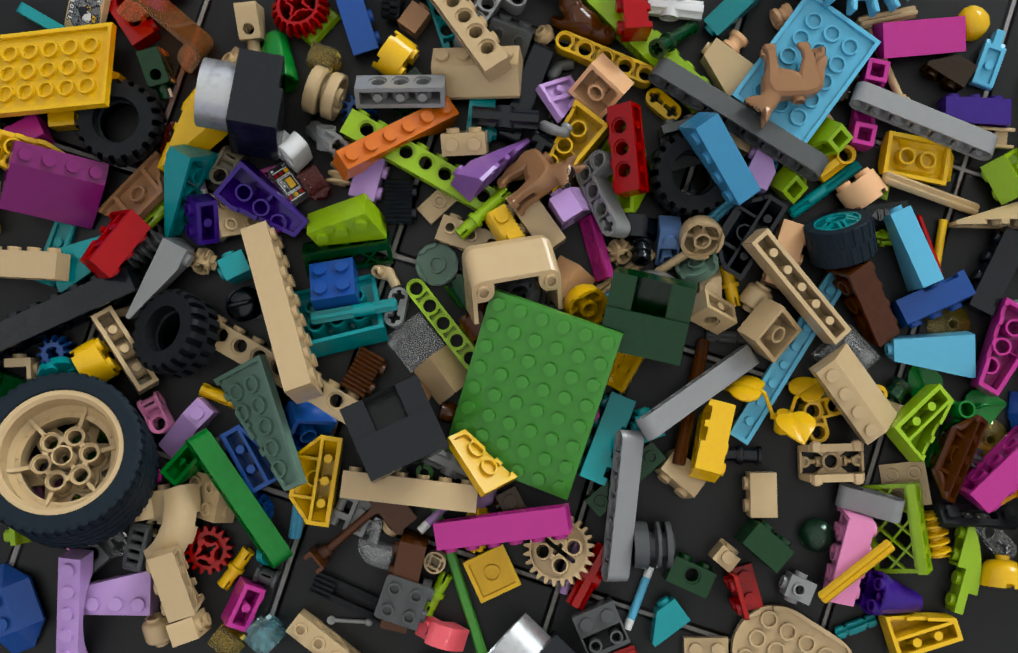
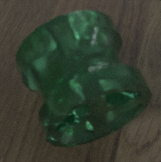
M897 376L892 379L890 386L885 387L888 396L899 404H902L905 400L904 397L913 391L907 382Z

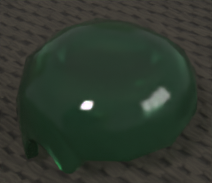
M812 518L808 519L801 526L799 537L805 549L819 553L826 551L833 544L834 531L826 520Z

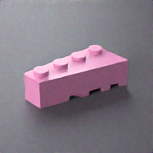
M837 506V511L841 512L839 522H834L833 530L835 531L836 541L830 544L829 552L832 563H827L823 588L872 550L871 542L872 538L877 534V525L871 516ZM865 574L830 602L854 607L855 600L860 596L859 585Z

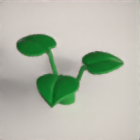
M911 366L907 376V386L912 397L925 385L940 383L943 386L942 376L936 370ZM978 389L968 392L965 395L964 401L956 402L954 400L949 410L954 419L940 428L938 442L930 443L925 453L926 467H931L930 461L932 456L937 453L939 439L943 431L955 423H959L960 419L971 418L975 415L982 416L988 421L987 425H989L1006 407V402L998 396L989 397Z

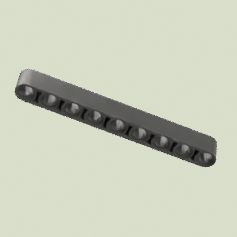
M660 58L648 75L649 81L653 85L697 112L718 113L729 132L809 181H817L829 162L825 154L770 120L761 128L760 116L756 115L750 108L668 58Z

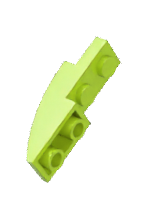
M960 526L954 532L955 541L951 547L952 551L949 553L951 555L949 556V563L957 567L951 575L952 585L950 592L945 597V608L963 615L968 594L978 595L981 580V550L975 527Z

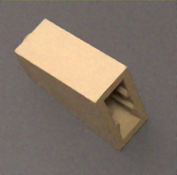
M717 37L713 43L708 41L701 51L704 55L700 62L714 87L731 97L754 64Z

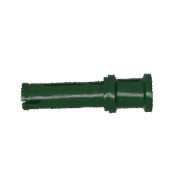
M690 20L673 32H665L660 38L651 40L648 46L650 54L654 58L660 59L667 52L674 51L678 43L698 32V24Z

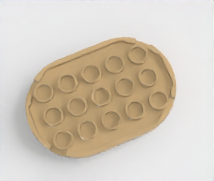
M778 604L764 605V607L750 611L748 613L750 620L745 621L742 618L737 624L730 645V653H852L851 649L841 639L795 609Z

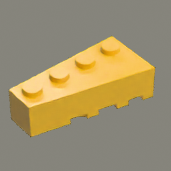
M575 99L564 121L572 126V131L566 138L557 136L548 154L554 160V163L563 162L568 157L577 155L573 165L582 164L609 135V127L604 120ZM556 186L548 194L550 195L552 192L561 188L562 186Z

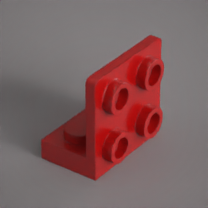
M747 562L736 565L730 573L725 570L726 575L723 576L726 588L731 591L732 597H729L731 608L745 621L750 620L749 610L764 607L752 563Z

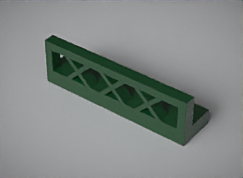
M387 230V239L318 246L315 242L303 243L302 258L308 277L310 276V261L318 260L319 262H325L337 257L343 259L362 254L366 256L364 261L358 262L354 260L357 269L369 268L375 265L394 264L389 230ZM387 250L388 257L386 258L374 256L377 251Z

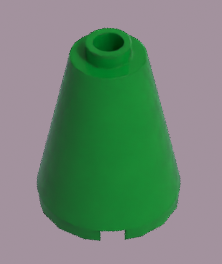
M272 30L265 35L261 52L284 56L286 93H290L297 89L299 78L287 35L280 30Z

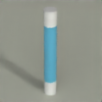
M649 566L643 572L624 622L626 630L631 631L655 569L652 566Z

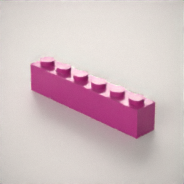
M569 503L440 519L433 523L437 551L444 550L445 553H453L458 551V548L466 547L467 551L480 548V545H488V548H495L505 542H509L510 545L522 544L523 540L529 539L533 543L545 541V537H554V540L568 538L567 535H570L573 531Z

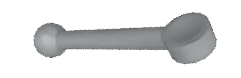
M330 615L327 618L329 625L334 623H355L371 626L373 624V621L369 618L345 619L336 618L334 615Z

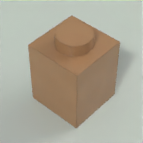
M412 0L397 20L399 28L417 40L432 20L429 12L430 9L421 2L418 4Z

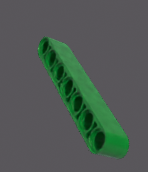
M204 428L185 440L196 460L270 567L275 569L293 554L289 546L211 432Z

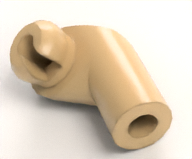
M384 265L372 267V276L387 281L391 289L401 287V283L393 268Z

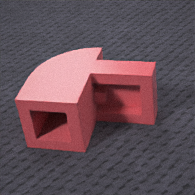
M426 615L424 623L419 622L415 635L424 639V643L432 647L451 652H463L470 630L455 622L441 621L434 616L429 617Z

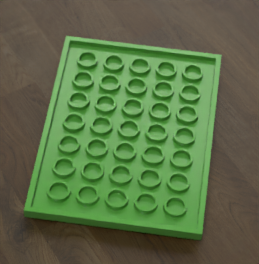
M495 288L494 296L487 304L449 436L466 429L485 446V451L494 459L497 457L503 462L502 466L510 473L513 471L518 476L515 479L516 481L568 500L624 333Z

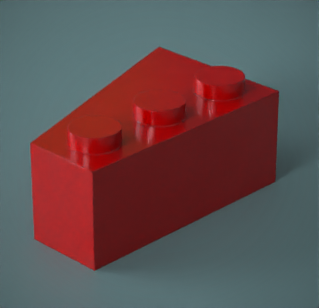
M616 0L615 11L620 15V21L616 23L617 35L621 36V42L647 41L653 28L652 21H649L651 5L648 3V0Z

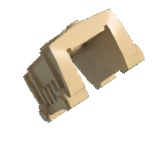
M853 440L851 443L821 444V442L812 441L809 442L810 445L797 446L798 477L800 480L809 482L814 486L830 482H852L855 485L864 484V443L862 441ZM845 451H858V454L851 456V458L842 455ZM801 452H816L819 456L809 459L802 456ZM828 455H833L836 463L833 467L829 468L825 465V458ZM847 463H851L859 467V471L847 472L840 466H847ZM810 464H814V467H819L814 473H802L803 468L808 467Z

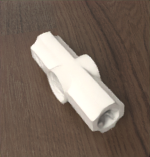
M648 0V3L651 5L649 16H656L660 20L674 22L678 19L697 22L702 20L704 1Z

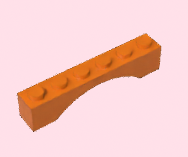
M446 96L445 108H422L337 150L334 155L333 165L343 180L346 181L364 172L379 159L404 144L421 137L437 135L445 131L446 128H451L454 126L459 112L449 97Z

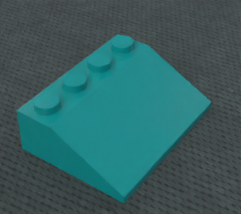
M372 274L359 276L360 302L381 300L376 278ZM310 288L294 292V294L297 293L300 299L301 306L298 307L300 314L303 313L307 326H304V330L311 338L312 346H310L311 354H315L316 358L389 340L384 313L313 325L310 321V313L315 311L311 303Z

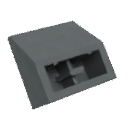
M611 596L585 606L583 610L577 609L570 613L586 653H608L631 643Z

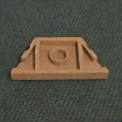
M156 151L151 154L98 208V212L108 216L110 212L132 209L144 219L164 199V172L157 167L161 154Z

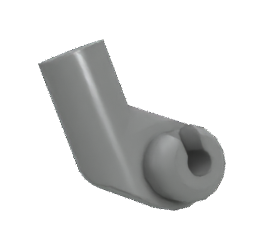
M543 120L539 125L541 131L562 138L568 137L572 131V126L567 122L557 126Z

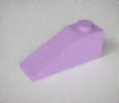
M197 397L180 415L158 446L172 458L186 443L185 440L206 428L220 411L207 398Z

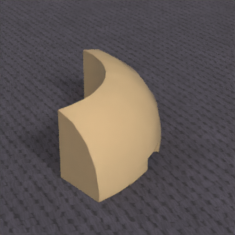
M198 483L178 485L163 491V520L156 538L143 551L146 559L152 552L179 545L184 557L186 556L184 552L188 544H193L198 526L195 525L197 512L201 511V496Z

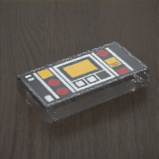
M282 161L265 173L269 180L295 206L310 197L285 161Z

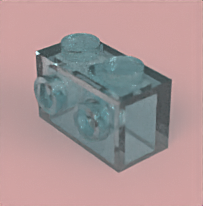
M268 614L264 619L260 616L246 630L248 635L243 640L256 653H269L287 632H285L286 630L282 627V622L276 616Z

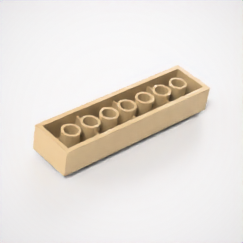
M266 220L240 229L284 393L296 404L323 396L321 388L324 387L321 375L316 372L315 367L318 366L315 354H311L310 351L312 341L309 334L305 333L304 326H307L303 313L300 314L298 307L301 306V302L297 293L294 294L293 287L296 285L292 274H289L287 270L290 267L287 256L283 255L282 249L285 248L281 236L277 235L275 228L270 227Z

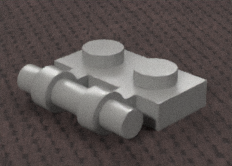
M339 498L336 507L333 508L330 524L337 526L340 519L345 520L342 528L344 530L372 505L369 501ZM348 500L353 502L349 513L343 511ZM370 520L353 534L363 538Z

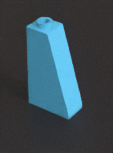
M899 205L888 210L890 214L883 217L907 290L913 291L925 288L943 280L944 277L911 205L905 208Z
M969 331L898 335L884 345L886 356L894 362L968 378H976L975 334Z

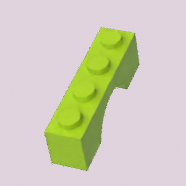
M826 117L807 144L826 156L839 154L854 137L842 123ZM783 166L776 173L769 185L780 198L792 204H795L808 189L807 179L786 166Z

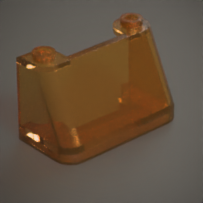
M125 0L115 10L117 15L127 24L129 22H138L139 20L144 23L151 16L184 45L179 50L177 59L182 69L190 76L202 63L204 57H207L213 49L214 42L212 37L169 0Z

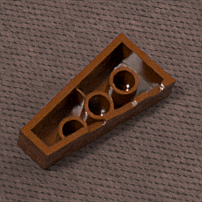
M404 529L400 542H395L392 555H396L395 563H390L388 575L393 574L419 583L430 535H422L419 532ZM380 619V628L404 634L407 633L408 628Z

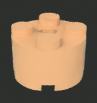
M867 166L854 175L856 180L853 182L848 180L836 188L838 192L836 197L845 208L863 209L883 195L882 192H886L889 189L873 168L869 169Z

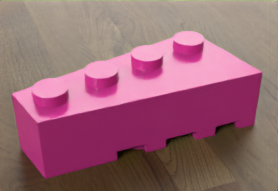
M1008 297L1001 299L992 316L977 361L976 378H972L970 383L971 386L989 397L1000 395L1018 367V303Z

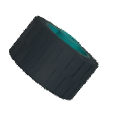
M846 208L828 211L813 217L803 227L810 262L818 268H848L868 261L878 252L873 216L868 210Z

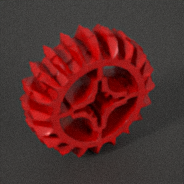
M274 0L275 3L271 4L273 10L271 14L276 27L282 33L287 34L288 37L292 38L295 36L299 40L302 35L308 39L310 33L316 36L315 30H323L321 24L328 23L326 17L330 16L328 0ZM312 1H315V8H314V9H311V7H312V5H311ZM287 11H290V13H289L290 18L287 20V19H286Z

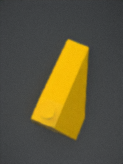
M196 88L183 102L181 107L182 114L178 123L175 122L173 129L175 131L171 141L165 146L157 166L162 172H164L166 153L169 150V146L185 144L211 150L228 134L226 131L195 125L194 100Z

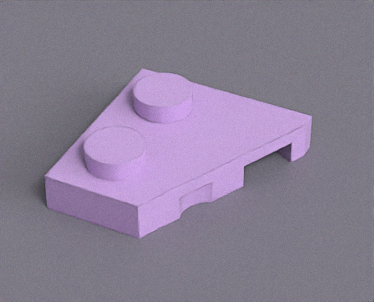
M571 75L539 84L535 89L557 124L565 117L575 100L568 92L575 83Z

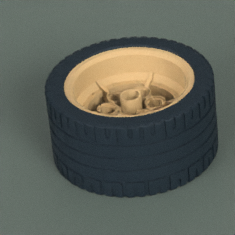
M60 372L59 374L51 373L48 376L42 375L38 376L37 379H30L27 383H21L17 388L8 391L6 396H2L0 398L1 523L38 544L59 549H77V547L86 548L88 545L94 546L99 544L98 542H105L110 537H115L118 535V532L128 528L127 526L132 524L137 516H140L143 512L142 509L146 508L149 503L148 500L151 499L152 491L157 484L159 453L157 452L158 448L155 438L148 425L123 393L113 385H109L106 381L99 380L97 377H89V375L82 373L79 375L74 372H70V374ZM75 424L74 427L69 428L65 433L57 429L64 425ZM101 431L105 433L109 443H98ZM77 436H82L80 442L73 444V440ZM58 441L54 449H49L52 442ZM37 445L41 454L34 456L31 462H29L31 453ZM97 451L95 458L87 460L91 452ZM49 462L47 469L40 471V467L44 463ZM108 471L104 478L103 473ZM88 473L87 478L83 482L78 481L80 475ZM63 479V484L55 488L56 481ZM45 486L44 499L40 498L32 488ZM77 495L82 497L77 500H74L75 496Z

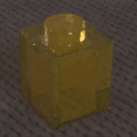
M313 41L306 63L312 69L316 65L329 69L330 74H333L336 70L340 69L342 58H340L341 55L337 49Z
M222 623L207 644L218 653H240L245 647L242 642L247 636L239 630L227 627Z

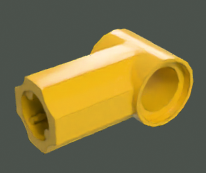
M846 145L842 150L847 154V161L841 160L839 154L827 156L829 162L818 181L823 184L855 160L856 151L852 146Z

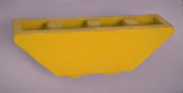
M320 435L297 452L307 483L290 490L289 499L307 525L329 528L342 462L343 438Z

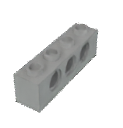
M445 74L357 75L354 85L356 109L445 108Z

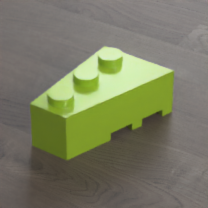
M366 193L307 214V218L310 220L307 223V235L318 246L387 239L385 216Z
M940 383L925 385L897 412L896 418L885 434L909 462H924L926 458L925 453L930 443L934 442L936 438L934 435L939 425L943 424L954 402L953 398Z

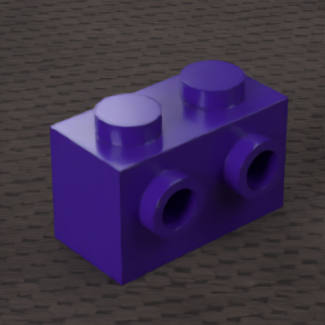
M208 193L186 196L184 212L188 225L185 226L187 237L198 246L219 243L218 200Z

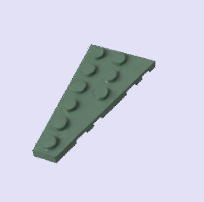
M266 354L258 355L213 379L216 385H220L225 392L223 396L226 401H230L234 406L235 415L251 440H256L260 447L258 451L262 457H266L270 462L271 471L283 490L289 491L307 483Z

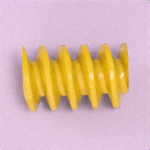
M934 510L924 511L931 558L951 556L947 553H950L952 549L946 545L950 543V538L945 536L949 534V529L938 526L940 522H937L938 518L935 517L937 513H934Z

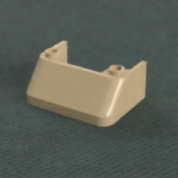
M538 234L472 245L463 251L462 267L466 309L475 325L479 324L478 303L487 302L494 296V284L538 276V283L541 288L547 290V294L558 309H563L561 274L552 243L545 235Z

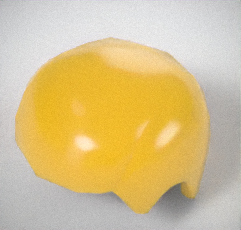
M971 5L965 7L958 14V16H965L966 41L968 42L981 38L990 26L989 14L982 7Z

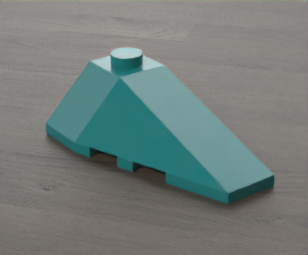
M185 144L169 146L164 164L165 237H175L183 234L185 226L188 224L187 216L184 212L186 196L203 194V191L200 189L206 179L210 180L209 172L218 158V153Z

